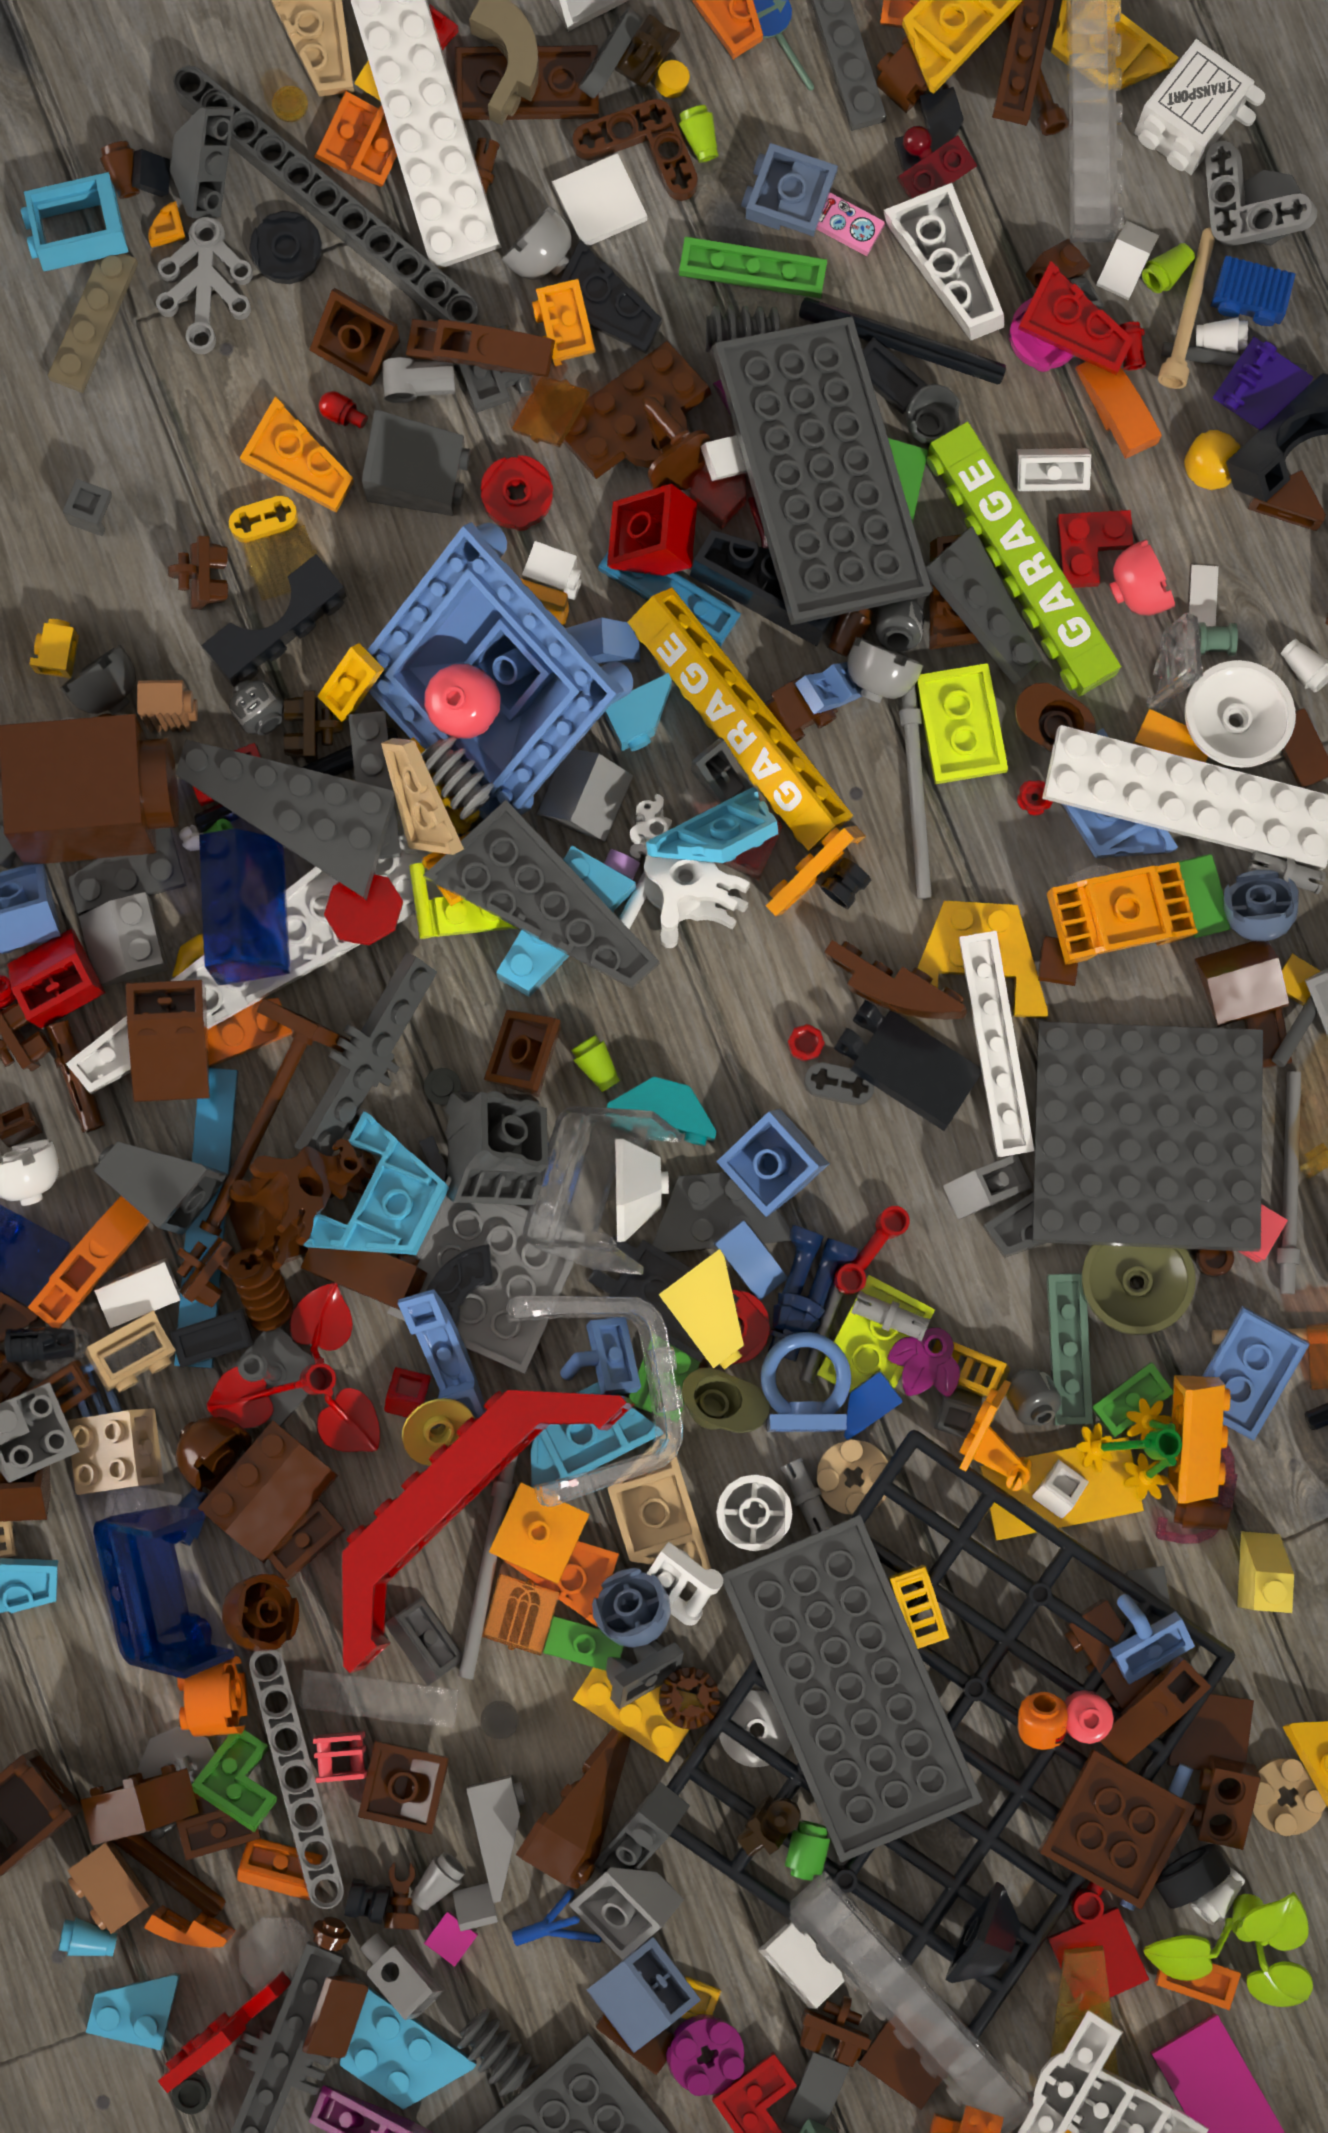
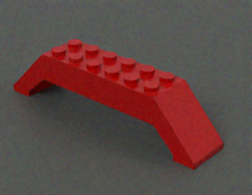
M499 1390L491 1396L483 1405L487 1411L477 1419L471 1417L456 1431L459 1438L449 1446L443 1444L428 1459L432 1464L421 1473L416 1471L404 1481L401 1487L405 1491L398 1498L396 1497L393 1500L388 1498L374 1511L377 1518L367 1526L360 1525L347 1537L346 1541L349 1545L342 1551L343 1667L349 1673L363 1670L391 1643L385 1637L387 1583L550 1424H594L599 1430L608 1431L635 1404L628 1397L620 1395L507 1390L502 1393Z

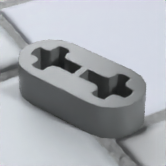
M816 1063L807 1070L804 1077L806 1090L811 1095L822 1099L860 1106L868 1102L874 1093V1085L852 1072L851 1068L838 1065ZM823 1070L826 1072L827 1079L838 1081L837 1086L825 1084L823 1090L816 1089V1082L811 1080V1075L817 1076L819 1071ZM856 1078L862 1080V1086L868 1088V1092L861 1093L859 1098L852 1097L853 1091L841 1087L842 1082L853 1084Z

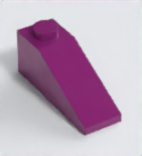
M323 2085L309 2123L328 2133H434L408 2118L328 2085Z

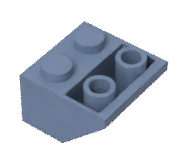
M654 1937L644 1942L586 1990L633 2053L673 2024L701 2000Z

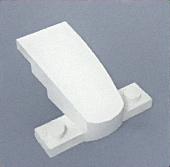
M1088 2010L1066 2050L1051 2057L1041 2069L1035 2085L1034 2105L1018 2133H1065L1067 2130L1071 2133H1207L1209 2128L1148 2091L1104 2069L1103 2066L1123 2031L1091 2010Z

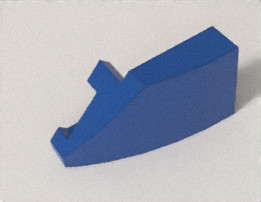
M881 1370L850 1392L847 1410V1430L844 1431V1437L847 1440L903 1402L901 1396Z

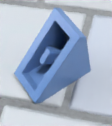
M601 617L565 628L597 664H607L613 661L620 663L640 662L639 640L627 622Z

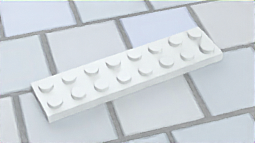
M351 0L428 260L440 269L502 248L427 0Z
M1063 725L1057 728L1042 799L1251 853L1259 851L1260 853L1283 860L1288 858L1294 859L1296 864L1318 870L1326 868L1328 861V794Z

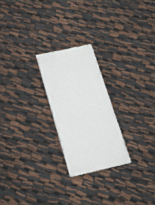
M1191 564L1188 626L1197 627L1199 622H1205L1206 626H1216L1219 566Z

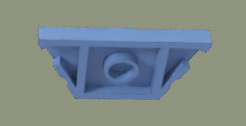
M1103 728L1098 730L1097 735L1108 737ZM1062 804L1095 858L1171 853L1178 848L1166 830Z

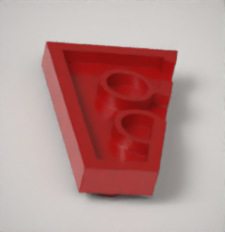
M1050 261L1018 327L1019 330L1114 375H1117L1134 340L1108 314L1096 307L1075 283L1072 284L1052 261Z

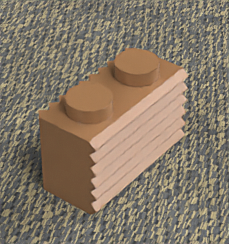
M183 680L138 681L137 713L150 732L156 730L159 733L162 729L165 732L169 729L172 732L176 729L180 732L183 729L189 732L192 729V721L198 720L197 699H193L192 690L187 689Z

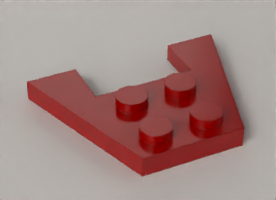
M283 1971L279 1973L230 2016L223 2012L201 2034H196L180 2048L181 2050L165 2063L169 2070L158 2080L167 2093L231 2045L246 2030L245 2025L290 1986L291 1981Z

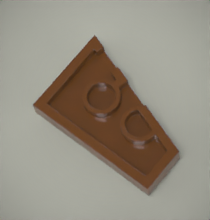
M961 534L937 537L931 541L930 562ZM930 581L932 592L930 593L929 650L980 643Z

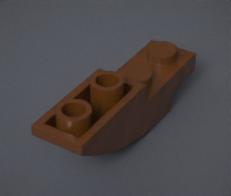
M412 319L406 355L414 359L473 365L485 370L549 377L555 340L518 331L442 319H439L438 322Z
M832 940L824 951L829 961L852 975L847 983L849 990L871 1003L898 1013L927 1019H964L968 1013L966 1006L962 1004L964 998L948 987L941 991L930 984L933 979L928 974L916 967L911 972L902 966L896 977L892 978L891 976L894 972L877 960L873 964L861 958L862 951L847 941L840 945Z

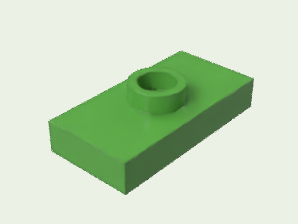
M553 1616L543 1653L606 1671L608 1657L621 1658L624 1646H620L609 1639L599 1628Z

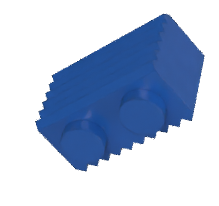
M1225 256L1219 269L1210 307L1218 308V312L1227 317H1238L1239 314L1253 317V321L1261 326H1273L1274 323L1281 324L1286 315L1296 274L1286 270L1281 271L1279 268L1274 269L1266 265L1245 261L1244 259L1239 260L1237 257Z

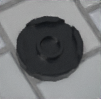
M280 211L265 217L262 220L263 222L251 234L250 251L255 267L264 277L275 283L293 284L305 280L315 272L321 261L323 246L318 229L305 216L297 212Z

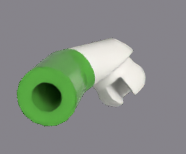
M219 819L207 831L202 833L198 832V828L195 825L186 826L179 832V838L183 841L182 846L189 851L216 848L232 833L233 827L228 820Z

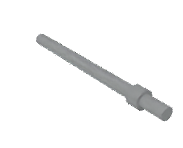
M915 684L912 690L905 696H902L903 710H900L899 714L900 726L904 727L917 899L926 900L931 899L932 894L919 726L922 725L921 709L917 708Z
M1299 1071L1286 1072L1282 1217L1288 1221L1282 1230L1281 1248L1277 1249V1264H1281L1280 1294H1295L1296 1265H1300V1249H1296L1301 1072Z
M517 1457L498 1475V1480L493 1481L491 1495L494 1496L458 1675V1677L466 1679L474 1678L497 1562V1556L489 1553V1550L506 1515L509 1499L513 1500L516 1485L512 1484Z

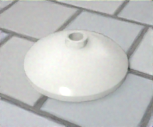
M1234 660L1212 666L1198 677L1186 699L1185 721L1192 740L1208 757L1227 766L1253 767L1271 760L1286 746L1295 726V705L1287 686L1274 672L1254 662ZM1229 719H1238L1240 722V726H1232L1229 722Z

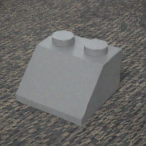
M146 892L108 901L79 916L89 960L103 987L169 970L153 902Z

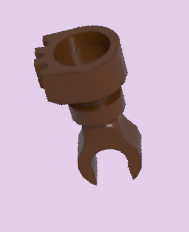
M393 1863L389 1869V1879L392 1882L394 1894L393 1897L389 1898V1905H393V1913H385L384 1928L419 1930V1917L408 1913V1906H412V1898H409L411 1884L415 1880L416 1870L413 1864L410 1863L409 1877L401 1882L395 1876L396 1863Z

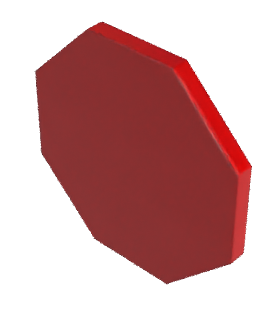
M374 874L367 900L340 882L332 886L324 916L339 940L370 946L395 931L403 900L388 877Z

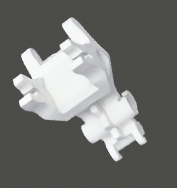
M656 794L655 802L644 800L636 808V825L630 830V838L634 842L630 848V855L637 861L641 860L640 854L646 857L644 863L646 874L644 889L648 901L661 912V945L665 948H673L677 945L679 939L677 927L679 922L685 919L715 921L733 929L736 925V920L730 917L726 910L734 911L738 909L741 912H745L748 908V902L728 895V891L739 889L741 892L746 893L750 888V882L738 876L728 875L720 871L714 862L649 856L646 842L668 831L672 825V820L663 816V797Z

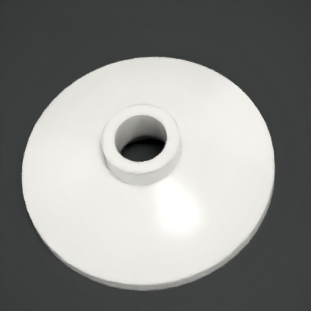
M750 1691L731 1719L749 1732L752 1724L761 1723L764 1726V1732L757 1738L784 1756L791 1743L771 1696L765 1691ZM722 1732L719 1738L724 1750L736 1762L749 1767L769 1765Z

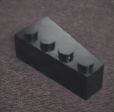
M711 530L693 561L691 577L815 646H818L835 617L831 616L791 625L770 550L759 547L756 542Z

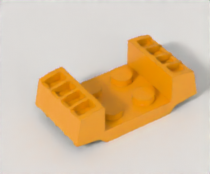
M1179 862L1089 878L1053 887L1046 893L1065 965L1087 961L1098 954L1156 942V945L1159 946L1173 943L1198 933Z

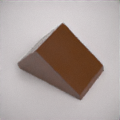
M1302 470L1290 475V481L1267 502L1253 497L1248 506L1249 510L1316 532L1326 516Z

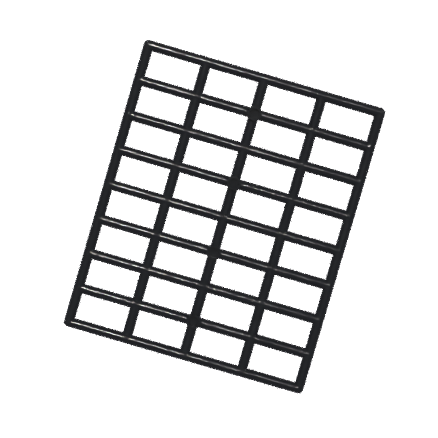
M911 1430L850 1519L861 1515L865 1524L885 1495L949 1540V1543L928 1572L937 1602L996 1642L974 1675H968L928 1646L918 1649L924 1663L962 1688L963 1692L946 1715L953 1733L974 1701L982 1702L1017 1727L1019 1709L988 1689L986 1685L1008 1651L1069 1694L1082 1690L1095 1693L1104 1682L1101 1674L1114 1661L1112 1653H1110L1101 1672L1099 1673L1094 1667L1084 1684H1082L1017 1639L1039 1606L1046 1607L1067 1623L1075 1624L1110 1648L1137 1633L1133 1624L1127 1619L1123 1625L1125 1630L1116 1642L1082 1617L1083 1614L1052 1594L1051 1588L1072 1557H1074L1138 1602L1137 1606L1145 1614L1146 1618L1151 1611L1162 1619L1176 1611L1182 1618L1191 1639L1217 1657L1203 1677L1211 1688L1180 1719L1169 1727L1162 1739L1157 1737L1147 1746L1153 1753L1138 1774L1153 1781L1235 1659L1234 1650L970 1466L967 1471L960 1469L961 1460L921 1432ZM916 1448L982 1493L959 1528L893 1483ZM994 1502L1060 1548L1038 1581L1032 1580L971 1537ZM870 1537L880 1562L898 1574L915 1568ZM962 1550L1026 1593L1027 1598L1005 1630L939 1585ZM921 1580L912 1583L917 1589L923 1587ZM926 1595L909 1600L906 1605L907 1608H910L928 1600ZM919 1613L910 1616L912 1622ZM755 1658L667 1785L670 1790L679 1796L688 1781L691 1780L747 1820L750 1819L757 1807L699 1767L722 1732L788 1777L773 1799L774 1801L779 1798L792 1800L800 1787L812 1794L799 1763L797 1765L731 1719L754 1685H757L769 1694ZM1157 1668L1150 1673L1157 1676L1162 1669ZM1108 1702L1115 1719L1122 1711ZM955 1736L965 1761L1010 1793L987 1827L964 1811L946 1817L977 1839V1842L954 1875L902 1838L884 1844L945 1887L922 1923L856 1877L874 1849L853 1857L845 1865L840 1866L826 1856L823 1873L833 1879L834 1882L810 1916L744 1870L753 1856H748L742 1846L731 1861L679 1823L670 1835L674 1840L791 1922L796 1920L811 1936L965 2044L974 2045L1086 1880V1878L1072 1871L1066 1882H1064L1002 1839L1000 1834L1022 1802H1025L1054 1822L1060 1808L1031 1788L1054 1754L1079 1771H1081L1087 1757L1063 1741L1058 1747L1053 1749H1039L1021 1777L1017 1779ZM792 1832L788 1833L787 1837L782 1843V1845H784L788 1849ZM991 1849L1056 1894V1897L1033 1930L1020 1922L1021 1927L1017 1938L1024 1944L1001 1978L995 1974L974 1978L992 1992L969 2026H967L902 1979L925 1945L948 1961H952L956 1947L935 1933V1930L958 1897L975 1909L985 1896L967 1885V1883ZM851 1892L913 1936L890 1971L823 1925L844 1893Z

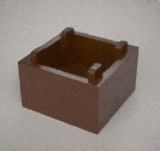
M170 1764L161 1767V1775L143 1779L142 1773L129 1775L128 1779L123 1780L122 1786L108 1791H104L103 1786L91 1788V1796L80 1801L92 1845L145 1833L198 1814L199 1811L187 1768L176 1770L175 1765Z

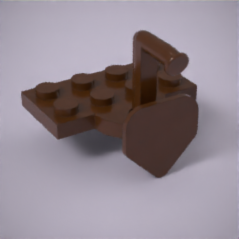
M666 341L552 424L554 433L595 479L626 458L635 466L649 468L648 478L653 489L673 484L679 490H687L695 483L706 463L700 446L711 440L704 430H697L689 434V425L684 414L708 398L712 393L709 385L673 346Z

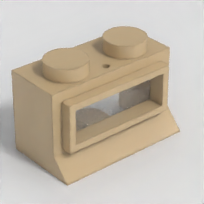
M153 1310L87 1346L85 1355L105 1390L109 1392L116 1388L120 1393L138 1383L139 1381L136 1376L148 1369L154 1374L172 1363L169 1358L174 1355L176 1350Z

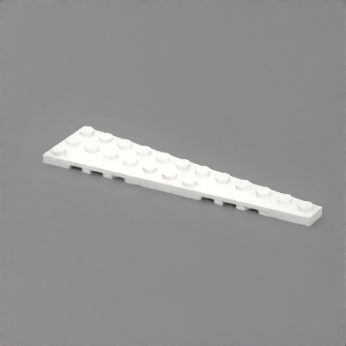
M396 803L401 857L378 859L374 874L388 877L403 900L398 924L416 914L409 865L422 863L423 857L432 852L410 849L408 847ZM313 868L171 980L203 981L206 987L207 1030L360 945L339 940L324 916L332 886L339 883L319 868ZM426 879L429 900L435 897H444L437 885ZM127 1016L66 1063L90 1094L131 1072Z

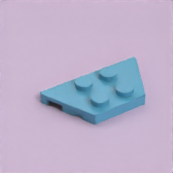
M752 787L647 841V852L651 857L716 863L729 862L734 860L737 855L751 848L761 846L764 841L777 835L778 825L774 815L769 812L765 801L760 802L758 790Z
M599 1382L577 1393L601 1395ZM633 1407L608 1431L599 1430L594 1424H550L531 1442V1487L546 1494L664 1433L660 1427Z
M368 1986V1992L346 2056L340 2059V2066L404 2110L473 2070L477 2061H469L467 2059L468 2055L418 2020H404L385 1997Z

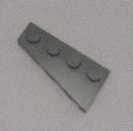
M971 526L926 566V571L931 583L1011 682L1015 684L1022 680L1042 660V657L973 526Z

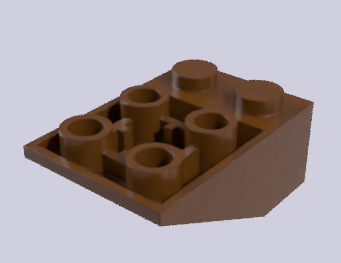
M203 981L126 983L127 1029L134 1102L210 1099L206 987Z

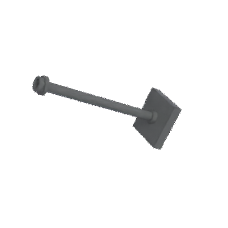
M278 1327L274 1330L263 1331L254 1341V1345L250 1346L231 1368L238 1366L239 1374L247 1381L255 1382L264 1378L267 1383L266 1389L299 1381L302 1370L306 1366L314 1364L315 1360L310 1353L305 1352L297 1345L291 1336ZM302 1388L269 1395L268 1397L273 1404V1413L269 1420L271 1422L273 1420L282 1426L309 1394Z

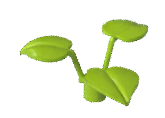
M1295 1892L1268 1904H1263L1259 1897L1252 1894L1237 1896L1233 1902L1232 1918L1225 1919V1927L1213 1949H1211L1210 1942L1206 1938L1195 1935L1175 1936L1144 1947L1145 1956L1164 1974L1178 1980H1196L1208 1975L1212 1971L1213 1963L1211 1959L1219 1956L1230 1931L1233 1930L1238 1939L1245 1942L1255 1941L1259 1965L1262 1970L1251 1972L1247 1976V1987L1253 1997L1270 2006L1290 2007L1301 2004L1305 2000L1307 2001L1313 1990L1312 1976L1305 1967L1286 1961L1274 1963L1269 1967L1263 1946L1268 1944L1275 1949L1289 1951L1300 1947L1306 1942L1309 1933L1308 1918Z

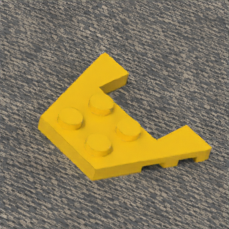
M944 900L917 967L933 979L930 984L938 988L939 974L965 975L959 937L997 931L1004 977L1014 978L1013 1017L1046 1019L1048 1017V1010L1040 981H1038V974L1018 905Z

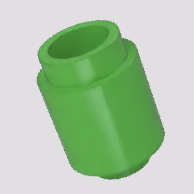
M800 1820L798 1827L793 1830L785 1861V1866L791 1868V1876L813 1881L814 1875H822L831 1839L827 1836L828 1831L824 1825Z

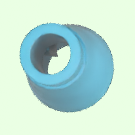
M75 1917L74 1921L65 1919L58 1950L67 1952V1956L106 1955L112 1957L118 1933L111 1934L108 1930H101L98 1926Z

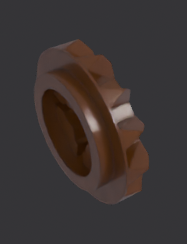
M695 1667L678 1669L671 1673L661 1686L659 1693L661 1711L670 1723L679 1728H700L709 1723L718 1710L720 1704L718 1685L709 1673ZM700 1685L701 1687L698 1689L696 1698L704 1708L702 1709L691 1704L680 1712L679 1709L684 1698L676 1687L689 1692L692 1688Z

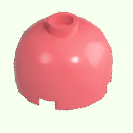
M1147 539L1124 550L1116 559L1113 567L1115 582L1109 584L1117 604L1125 602L1132 612L1148 616L1162 613L1175 607L1171 590L1167 591L1165 588L1167 585L1164 572L1151 545H1148Z
M453 664L439 670L430 679L425 691L424 707L429 720L440 732L451 737L471 739L485 733L493 723L495 716H498L500 711V692L496 682L484 670L470 664Z

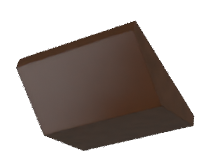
M375 1741L358 1817L433 1834L449 1757L417 1748Z

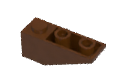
M1174 1658L1113 1720L1112 1729L1100 1742L1123 1766L1126 1765L1180 1719L1211 1686L1184 1658Z

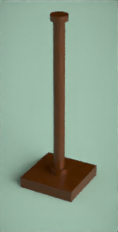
M264 998L257 1012L292 1029L291 1037L294 1039L207 1220H202L199 1225L201 1229L216 1236H220L223 1230L220 1228V1225L232 1202V1198L228 1194V1188L235 1180H243L307 1045L312 1046L313 1042L316 1041L343 1053L344 1049L338 1046L336 1042L339 1037L348 1042L350 1041L349 1038Z

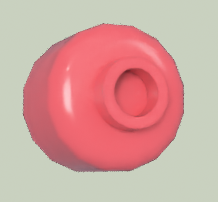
M1087 1690L1074 1692L1064 1701L1067 1705L1068 1714L1066 1730L1071 1737L1081 1743L1091 1744L1101 1741L1109 1734L1114 1717L1112 1708L1104 1698L1095 1692Z

